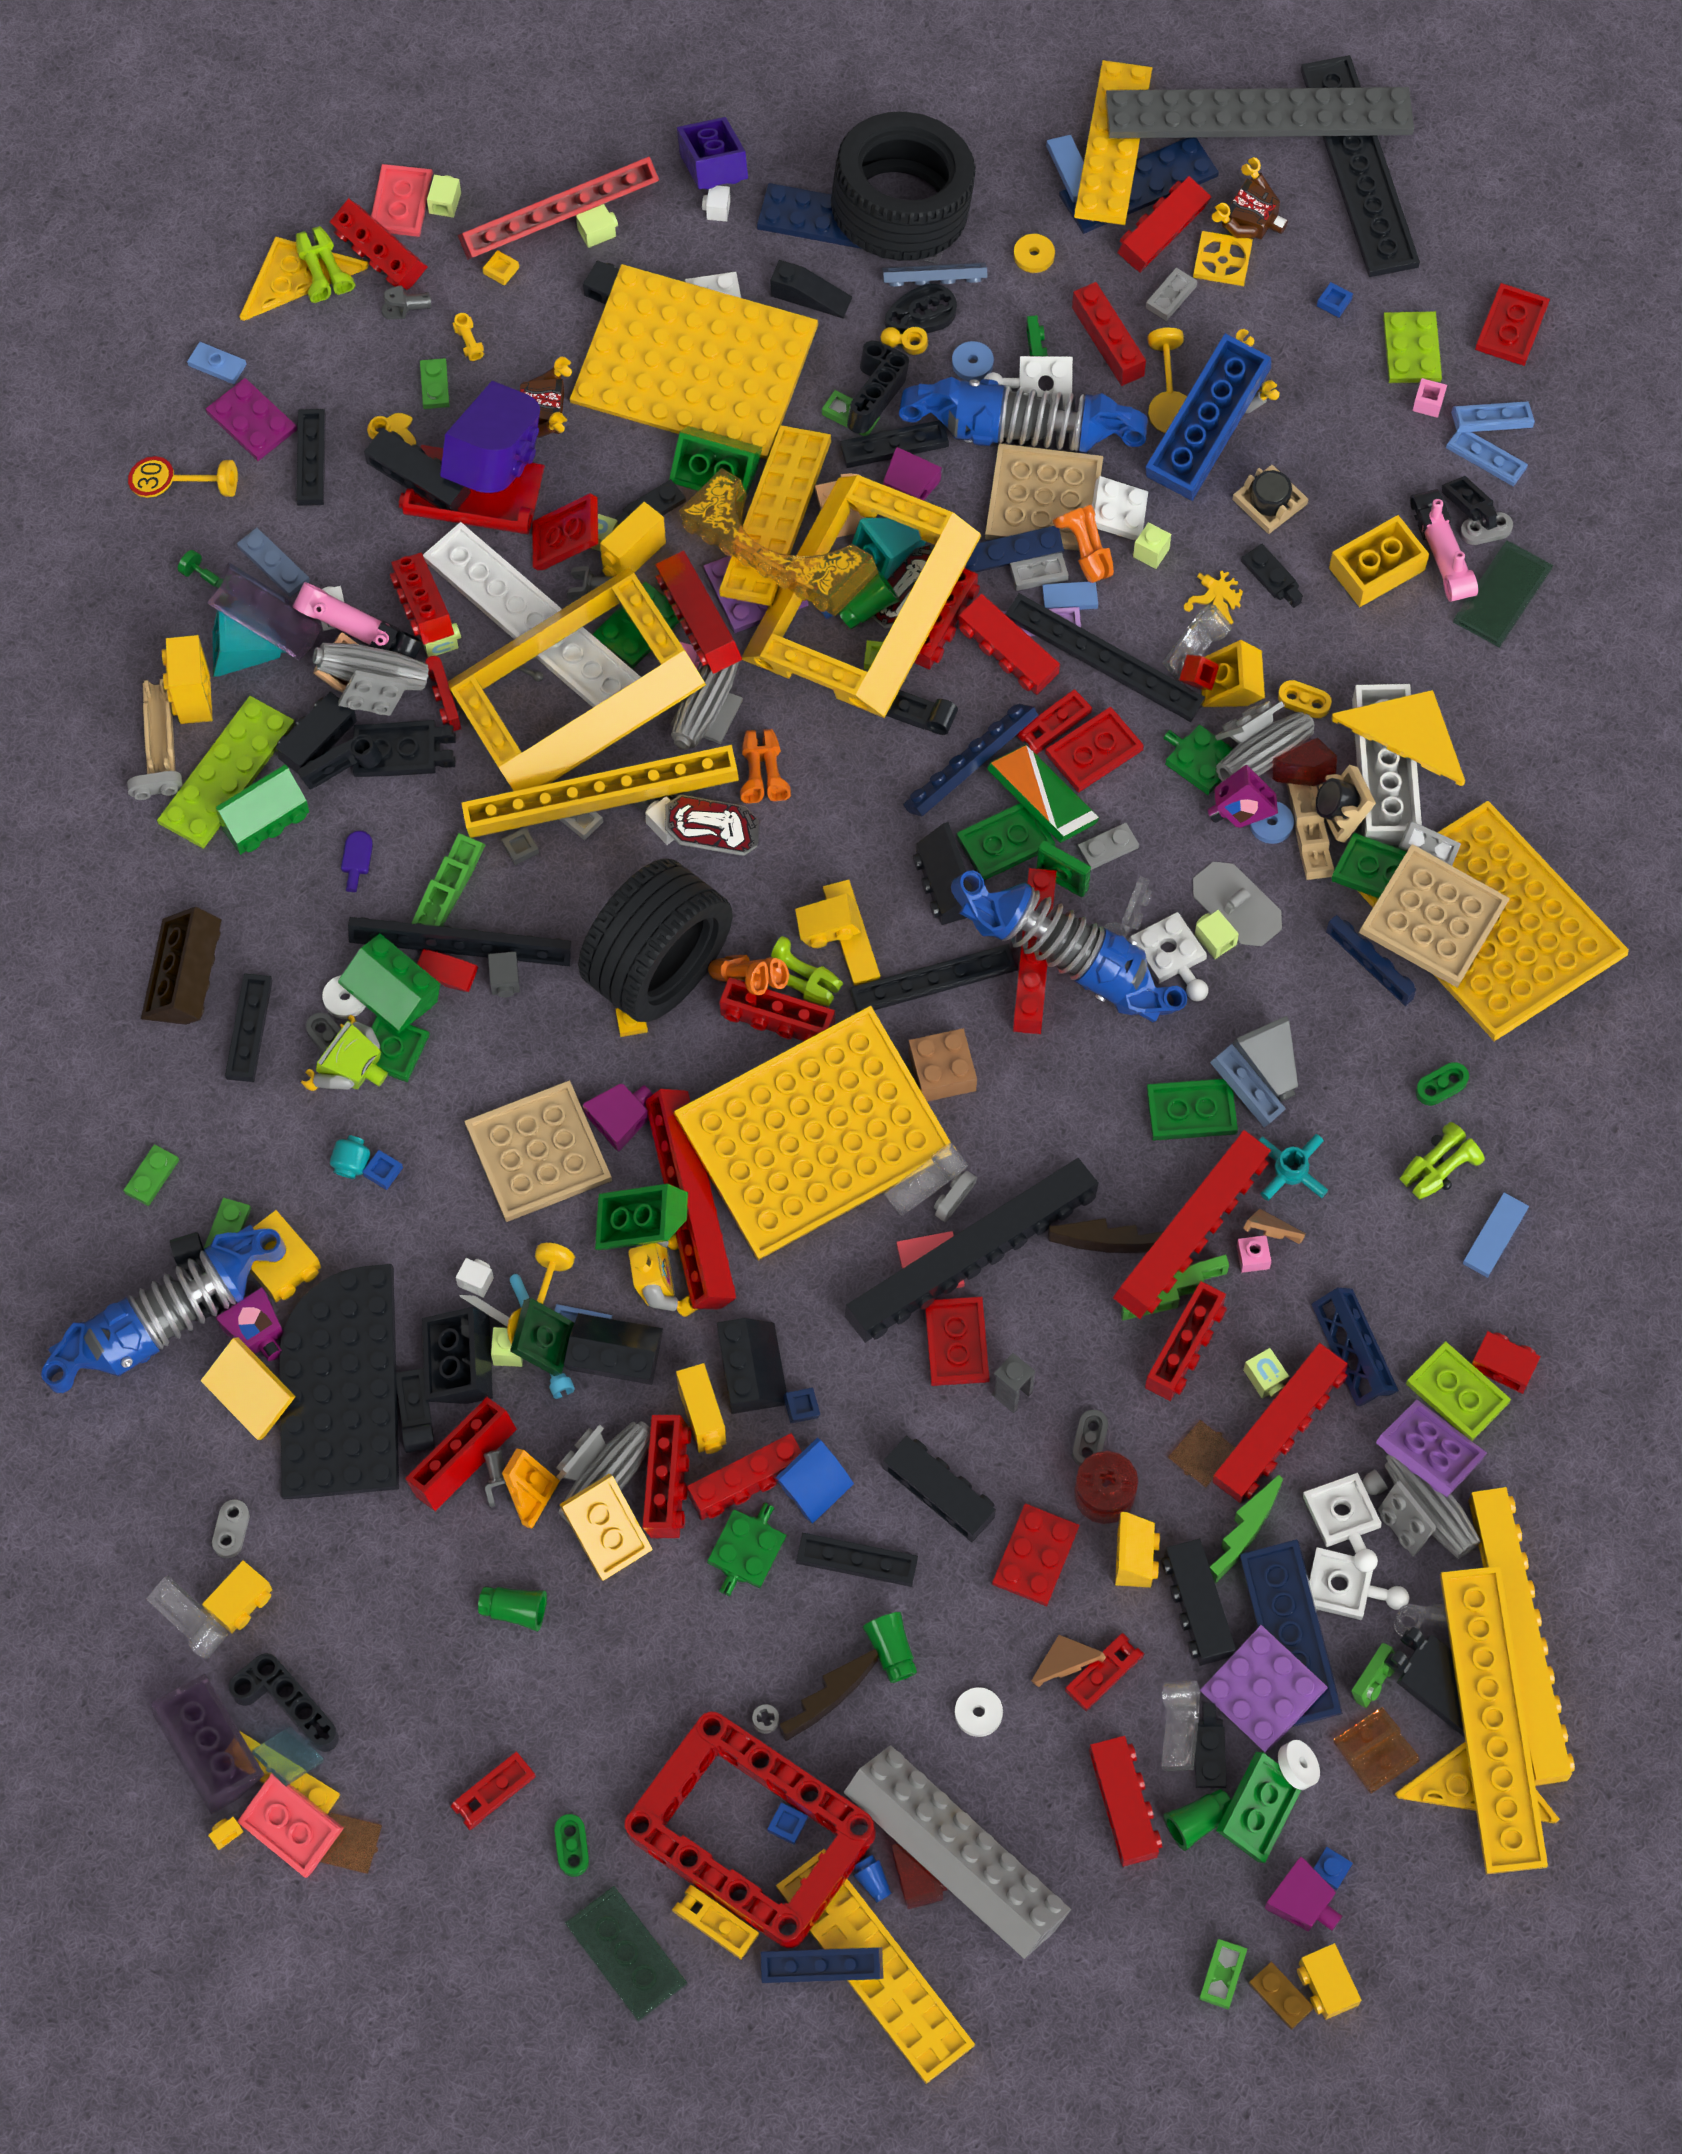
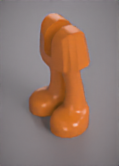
M1093 505L1076 509L1052 520L1056 528H1069L1074 533L1081 557L1078 562L1090 583L1109 578L1114 573L1110 548H1103L1101 545Z
M763 729L764 746H757L758 739L756 738L755 730H747L745 732L742 755L748 760L749 778L740 790V799L746 804L759 803L764 797L760 762L765 761L767 772L768 798L771 801H782L789 799L791 796L789 784L779 775L777 756L781 750L773 729Z
M730 955L713 960L708 966L709 975L715 980L727 982L729 977L740 981L745 979L746 988L754 995L764 994L768 984L774 989H782L789 980L787 965L782 960L773 957L750 961L747 955Z

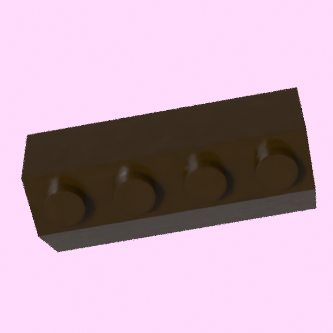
M192 907L162 919L141 1015L142 1020L183 1025L201 1020L205 1009L206 992L210 986L211 968L215 962V949L221 934L220 926L222 919L198 907Z

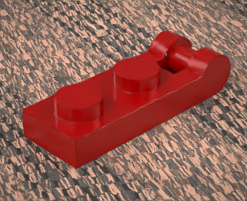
M430 656L426 659L425 664H428L429 679L436 682V685L432 686L436 702L442 701L443 708L439 709L443 725L449 724L454 727V731L460 730L459 716L441 659L438 656Z
M1074 689L1036 717L1016 736L1022 742L1025 741L1029 748L1037 755L1047 745L1092 713V707ZM1039 730L1042 735L1036 738L1034 733Z
M1124 1633L1120 1634L1103 1651L1106 1656L1103 1662L1095 1661L1090 1663L1065 1688V1692L1086 1712L1145 1655L1139 1648L1135 1649L1129 1643L1130 1639ZM1121 1651L1127 1658L1121 1661L1115 1654Z
M516 1751L451 1804V1808L456 1814H461L465 1819V1826L472 1830L495 1809L532 1781L536 1775ZM476 1799L481 1807L473 1811L469 1804Z

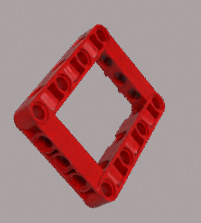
M717 1712L704 1713L698 1719L625 1819L626 1832L636 1846L785 1948H794L803 1942L854 1870V1865L859 1863L876 1838L874 1822L868 1813ZM709 1727H720V1731L716 1735L706 1734V1730ZM717 1755L836 1835V1838L824 1854L821 1852L818 1856L819 1862L808 1877H803L800 1881L801 1887L789 1903L777 1904L764 1895L762 1889L733 1869L729 1871L716 1862L709 1852L684 1835L680 1837L666 1827V1824ZM765 1758L769 1760L768 1765L764 1768L754 1767L758 1759ZM809 1791L818 1793L817 1798L811 1802L803 1800V1796ZM641 1822L649 1824L645 1832H634L637 1824ZM863 1824L868 1827L867 1831L862 1835L852 1833L856 1825ZM695 1856L698 1858L696 1864L691 1867L682 1865L686 1857ZM737 1890H745L747 1892L745 1898L740 1901L732 1900L731 1896ZM786 1924H794L796 1930L791 1935H784L781 1933L782 1927Z

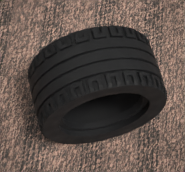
M887 112L872 116L855 125L843 138L838 149L831 195V208L834 220L852 243L876 256L899 261L919 260L934 256L950 247L961 236L962 230L965 228L976 173L972 152L966 142L952 128L929 116L912 112ZM882 173H906L927 181L938 193L926 199L903 200L881 193L868 180Z
M663 858L653 861L632 875L614 893L594 920L580 950L578 960L580 976L593 989L635 1021L650 1022L656 1020L676 1007L708 972L709 964L716 960L731 928L733 919L731 905L726 898L676 860Z

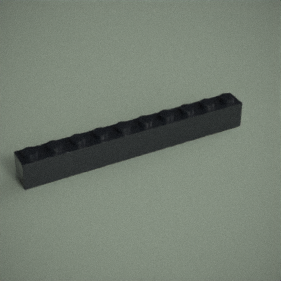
M1076 1158L846 1304L845 1318L865 1343L872 1338L874 1340L879 1339L895 1323L898 1325L904 1323L910 1318L911 1313L917 1309L923 1310L929 1307L935 1298L942 1293L946 1295L955 1290L959 1282L966 1278L970 1280L977 1276L984 1266L989 1263L991 1265L996 1264L1004 1257L1006 1252L1011 1249L1017 1250L1025 1245L1031 1236L1043 1234L1056 1220H1065L1081 1204L1083 1206L1090 1204L1096 1198L1099 1182L1082 1161Z

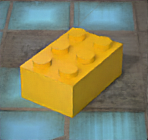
M1397 515L1333 551L1329 569L1360 608L1425 571L1429 553L1400 516Z
M199 635L166 638V649H162L163 665L166 666V673H163V683L165 690H167L168 701L172 706L173 716L178 715L180 724L213 721L210 672Z

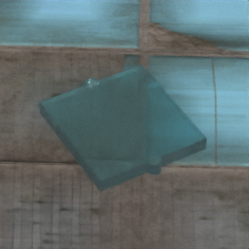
M288 1727L252 1751V1754L266 1767V1771L271 1772L285 1786L317 1767L324 1760L309 1745L310 1742L304 1740L291 1727Z

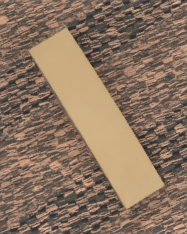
M1314 776L1287 779V789L1306 880L1332 877L1334 866L1329 852V839L1324 818L1320 817L1316 810L1318 790Z

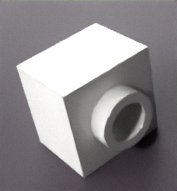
M717 185L709 189L708 195H703L702 210H706L707 220L727 221L730 207V187Z
M468 1258L465 1259L456 1276L458 1287L483 1298L494 1279L492 1269H490L486 1262L479 1259L472 1261Z

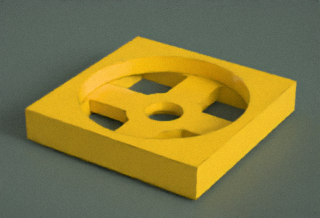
M1202 231L1193 278L1244 286L1253 239L1235 238L1231 235ZM1212 242L1221 243L1218 252H1203L1208 244ZM1231 245L1239 246L1244 252V258L1233 257L1229 253ZM1224 256L1228 259V261L1226 263H1220L1218 261V258ZM1202 262L1213 263L1216 266L1215 273L1209 271ZM1230 266L1241 268L1233 274L1225 275L1226 269Z

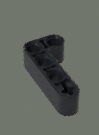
M871 340L864 344L860 369L870 378L851 401L847 426L852 432H867L903 386L909 366V357L905 353L879 341Z
M264 1653L257 1656L230 1680L229 1691L235 1702L239 1705H251L268 1692L317 1750L328 1752L337 1746L339 1735L334 1724L274 1655ZM264 1666H275L272 1674L267 1676L260 1674ZM244 1684L251 1685V1690L248 1694H237L240 1686ZM287 1686L294 1688L293 1693L289 1697L283 1698L279 1696L282 1688ZM302 1709H312L313 1712L309 1718L304 1720L298 1718V1714ZM317 1724L324 1733H328L329 1738L327 1740L319 1737L317 1730L314 1728Z

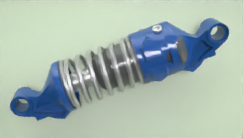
M949 377L935 384L914 385L903 390L899 409V416L907 422H917L923 416L932 413L948 428L955 439H961L968 443L973 442V444L979 446H990L992 443L998 444V441L1001 444L1004 439H1006L1008 445L1012 440H1018L1022 446L1025 441L1031 439V445L1035 447L1038 440L1044 438V447L1047 449L1050 446L1053 431H1057L1056 446L1060 450L1063 447L1065 434L1068 432L1069 449L1071 451H1079V453L1088 452L1096 443L1113 433L1117 434L1128 446H1142L1146 441L1148 418L1145 414L1132 409V407L1118 405L1102 393L1097 395L1086 394V397L1082 394L1080 396L1078 412H1075V396L1071 393L1068 396L1065 411H1063V396L1060 391L1055 395L1053 407L1050 409V394L1047 390L1043 393L1042 397H1037L1035 389L1031 390L1030 393H1025L1021 387L1017 392H1013L1009 386L999 385L997 381L990 379H981L979 382L975 379L959 381Z
M967 871L953 880L951 891L962 907L960 914L972 920L982 936H995L1002 941L1011 939L1013 947L1023 945L1025 954L1034 952L1036 960H1044L1046 958L1048 967L1057 965L1059 973L1069 972L1071 980L1080 984L1085 990L1096 993L1095 997L1103 1002L1105 1000L1112 1002L1119 1013L1141 1015L1149 1021L1155 1022L1159 1015L1172 1014L1181 1010L1186 1005L1187 994L1181 987H1155L1148 969L1145 950L1138 947V942L1131 938L1126 940L1124 936H1119L1106 928L1098 927L1097 923L1088 925L1086 924L1085 917L1074 918V910L1062 914V903L1056 905L1046 917L1051 906V897L1044 898L1035 911L1040 893L1039 890L1035 891L1034 887L1027 883H1020L1000 892L989 893L985 887L984 879L976 871ZM964 880L970 882L972 886L971 892L965 889L963 885ZM1021 929L1026 931L1024 938L1016 942L1017 933ZM1035 936L1037 938L1036 944L1028 949L1029 939ZM1167 994L1173 998V1006L1168 1003Z
M251 1224L237 1233L216 1235L211 1245L205 1248V1251L200 1252V1259L206 1272L193 1259H188V1267L193 1275V1280L182 1267L176 1266V1274L179 1281H175L171 1275L164 1273L165 1284L160 1285L158 1282L152 1281V1288L148 1291L140 1288V1296L134 1298L129 1295L128 1298L125 1297L117 1303L109 1304L104 1311L86 1322L72 1323L65 1332L62 1341L48 1349L51 1356L42 1368V1379L54 1392L64 1393L71 1389L75 1376L81 1368L94 1369L115 1376H121L138 1364L147 1362L151 1356L158 1353L160 1349H163L164 1345L168 1346L169 1338L175 1336L180 1339V1332L185 1327L187 1330L192 1331L193 1325L191 1321L197 1319L200 1323H205V1317L198 1305L200 1302L204 1304L211 1315L217 1316V1310L210 1298L213 1294H215L220 1304L229 1309V1302L235 1305L236 1302L239 1303L244 1300L247 1278L253 1262L256 1260L269 1262L281 1260L286 1253L284 1241L277 1231L273 1229L254 1230ZM268 1242H277L273 1249L265 1250ZM63 1372L60 1380L52 1382V1378L56 1373Z

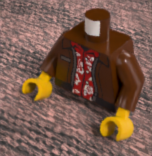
M1255 157L1250 158L1248 163L1251 165V168L1246 163L1242 166L1241 171L1246 176L1251 175V180L1246 179L1229 206L1226 203H1220L1215 206L1217 211L1212 214V220L1215 222L1222 221V227L1226 228L1235 238L1262 239L1268 229L1282 234L1288 224V220L1278 216L1280 200L1262 173L1257 172L1261 166L1259 160Z
M563 356L559 357L555 361L554 367L543 375L520 384V392L533 397L540 406L538 438L551 433L561 434L565 430V427L562 425L563 422H567L563 415L565 391L564 382L561 377L562 375L569 377L572 374V370L568 367L571 361Z

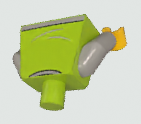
M349 1015V1021L345 1025L340 1024V1032L318 1060L316 1071L319 1074H315L311 1069L306 1070L305 1073L311 1078L308 1081H301L304 1087L310 1091H314L317 1088L359 1089L365 1079L380 1087L386 1079L388 1072L376 1065L380 1060L381 1051L379 1050L380 1044L373 1029L357 1022L353 1015Z

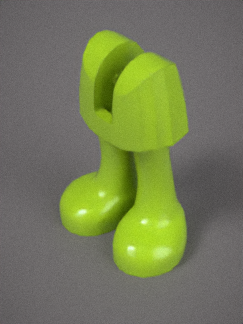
M321 226L312 228L316 246H311L305 231L297 233L296 247L298 256L306 261L312 275V284L308 290L310 301L317 303L328 299L331 295V287L318 261L320 258L324 261L329 272L334 292L337 295L352 291L355 288L354 279L349 274L342 272L338 267L331 251L334 244Z
M781 936L773 948L771 957L782 960L788 969L809 979L805 981L789 974L787 986L803 993L804 1001L829 1007L834 999L831 992L838 993L843 982L824 966L816 968L797 959L790 952V940Z
M1449 1122L1443 1127L1442 1132L1444 1136L1435 1148L1423 1158L1416 1156L1400 1177V1181L1406 1187H1409L1420 1177L1424 1178L1412 1191L1419 1200L1443 1187L1442 1181L1459 1165L1468 1161L1470 1164L1478 1166L1485 1161V1157L1478 1145L1471 1138L1466 1140V1134L1463 1129L1453 1122ZM1460 1144H1462L1459 1147V1149L1454 1154H1452L1447 1160H1445L1442 1164H1440L1436 1168L1433 1167L1435 1163L1450 1149H1452L1453 1147H1458Z

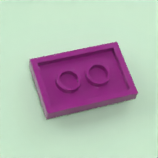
M246 378L206 408V413L257 461L297 431V426Z

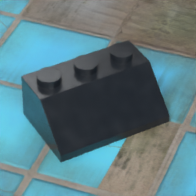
M946 822L917 842L916 854L913 855L916 870H922L924 878H921L925 894L930 893L933 900L930 902L932 915L934 918L939 917L941 925L967 918L960 914L962 907L951 891L953 880L967 871L949 822ZM964 880L963 885L965 889L971 892L972 886L970 882Z
M468 1307L422 1318L425 1401L470 1404L483 1401L486 1397L493 1399L489 1316L475 1307Z
M578 1313L569 1337L564 1366L570 1371L652 1385L663 1328Z
M750 1318L717 1322V1333L731 1414L784 1406L783 1396L787 1393L775 1323Z

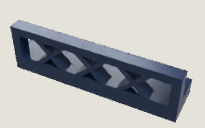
M1337 1287L1313 1302L1311 1305L1332 1352L1345 1362L1348 1361L1350 1352L1356 1353L1359 1359L1356 1370L1350 1369L1349 1365H1347L1345 1372L1348 1375L1345 1381L1356 1406L1365 1405L1378 1396H1390L1398 1392L1399 1390L1353 1289ZM1330 1301L1333 1302L1336 1308L1333 1319L1326 1316L1322 1307ZM1338 1326L1345 1328L1347 1333L1344 1345L1338 1343L1336 1338ZM1361 1377L1368 1379L1372 1391L1362 1396L1359 1390Z

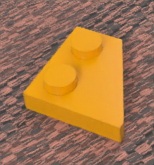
M516 1448L502 1475L522 1525L532 1529L560 1480L525 1450Z

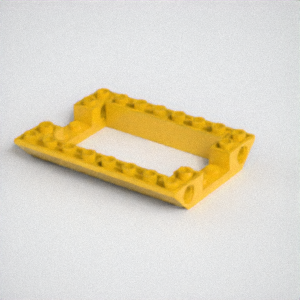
M859 475L840 477L836 481L790 567L793 569L800 568L802 574L805 575L804 567L799 564V561L795 562L796 559L805 561L804 565L810 569L809 572L811 567L815 569L814 565L818 568L819 564L821 568L820 562L810 564L809 561H815L814 558H823L825 560L851 512L850 509L859 512L860 516L865 518H876L879 514L919 530L921 540L935 545L870 669L866 672L783 638L818 571L816 573L812 572L814 576L806 584L802 576L798 578L795 571L788 570L776 592L772 606L768 607L745 649L742 660L788 679L792 673L832 689L837 699L885 718L976 547L981 534L951 511Z
M629 567L448 681L450 690L513 791L550 784L706 685L679 640L635 573ZM621 603L651 648L660 666L522 752L483 689Z

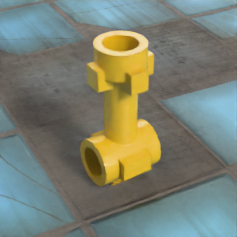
M466 313L457 314L454 318L455 322L452 324L454 332L462 336L466 347L463 348L465 357L468 356L470 361L481 359L484 355V347L481 342L476 343L471 332V328H473L471 317Z

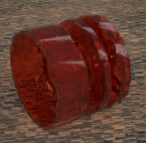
M1111 1451L1097 1452L1084 1460L1078 1469L1074 1490L1076 1506L1083 1516L1092 1522L1110 1524L1119 1521L1121 1512L1129 1513L1131 1511L1138 1487L1137 1471L1130 1460L1119 1453ZM1106 1480L1111 1481V1484H1109L1107 1488L1103 1487L1102 1483H1105Z

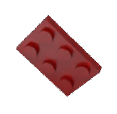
M1500 283L1475 350L1525 366L1550 299Z
M589 493L532 521L534 569L538 571L545 570L598 544V497Z
M1109 707L1046 748L1045 754L1079 793L1143 751L1144 745L1114 709Z
M969 1297L934 1300L929 1307L925 1308L931 1386L989 1382L983 1298Z
M1025 1504L992 1585L1048 1606L1080 1525Z

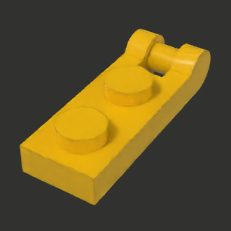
M689 1885L684 1892L686 1896L681 1903H676L672 1911L742 1960L759 1936V1932L696 1887ZM696 1902L702 1905L697 1915L691 1911Z

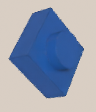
M1330 282L1318 299L1317 307L1340 318L1351 302L1353 293Z
M378 1150L363 1170V1176L387 1190L399 1175L403 1166L400 1162Z
M781 1802L767 1831L795 1845L808 1820V1815Z
M1326 1847L1314 1870L1333 1889L1337 1890L1353 1863Z

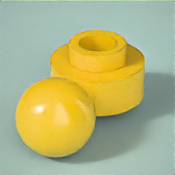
M888 327L882 331L880 336L882 343L892 348L902 344L905 352L911 355H919L928 347L927 334L919 327L908 328L903 334H900L894 327ZM913 341L920 342L918 345H911Z

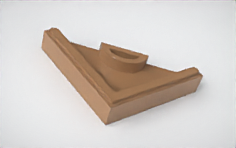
M1262 1209L1257 1210L1247 1220L1243 1228L1247 1232L1252 1228L1264 1230L1263 1235L1277 1239H1283L1285 1236L1298 1244L1303 1241L1306 1233Z
M1058 1635L1031 1681L1034 1685L1040 1687L1043 1682L1058 1676L1062 1678L1082 1670L1081 1667L1095 1661L1103 1662L1106 1656L1099 1650Z

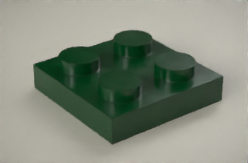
M532 1298L523 1301L510 1352L553 1376L560 1375L563 1371L569 1337L575 1322Z

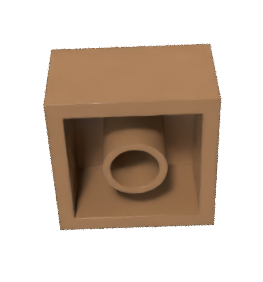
M964 1028L909 1040L908 1053L916 1084L927 1102L976 1091L977 1077Z

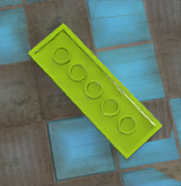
M249 696L183 784V787H181L157 819L158 824L204 849L221 826L215 807L252 784L275 753L278 741L292 730L295 720Z

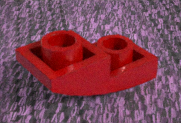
M426 949L422 950L417 963L445 987L465 992L470 991L479 968L477 965Z

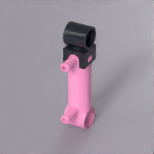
M1435 489L1411 495V509L1416 512L1414 517L1416 521L1418 520V528L1422 539L1428 541L1440 570L1447 599L1452 602L1477 596L1478 585L1475 574L1466 565L1464 560L1465 554L1460 550L1451 529V517L1446 505L1443 504L1440 491Z
M307 582L303 583L292 606L297 611L309 617L319 619L370 645L369 647L397 652L415 659L423 644L422 640L401 631L385 621H380Z

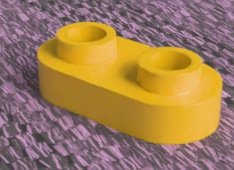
M1295 680L1286 681L1279 688L1278 700L1279 702L1282 701L1283 707L1303 712L1312 718H1323L1330 711L1331 697L1323 690ZM1294 694L1296 698L1292 700L1287 695ZM1319 703L1322 707L1314 708L1312 705Z

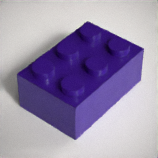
M726 117L677 127L680 156L698 189H712L717 185L726 183L736 184L741 180L748 179L746 152Z

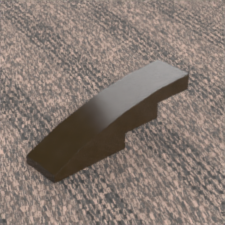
M1106 1218L1050 1226L1048 1238L1050 1242L1077 1249L1105 1253H1147L1164 1231L1138 1235L1136 1225L1108 1229Z
M876 1649L822 1676V1683L825 1688L802 1699L801 1707L804 1712L780 1724V1732L785 1741L813 1726L835 1709L860 1685L878 1662Z

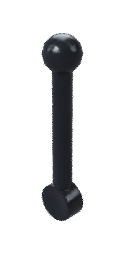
M1434 1135L1431 1138V1143L1436 1146L1442 1140V1137ZM1443 1156L1438 1160L1439 1165L1444 1162ZM1446 1177L1442 1181V1189L1449 1190L1452 1187V1183Z

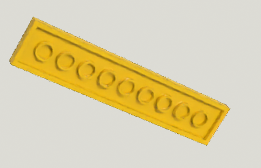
M1501 1566L1441 1572L1440 1579L1485 1873L1487 1875L1547 1868V1856Z

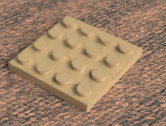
M999 443L985 539L994 540L1054 526L1052 520L1076 509L1092 505L1095 482L1102 472L1103 456ZM1059 528L1064 549L1079 551L1077 539L1071 529Z
M1412 844L1359 933L1458 988L1510 898Z
M570 1080L464 1121L506 1222L612 1181L611 1174Z

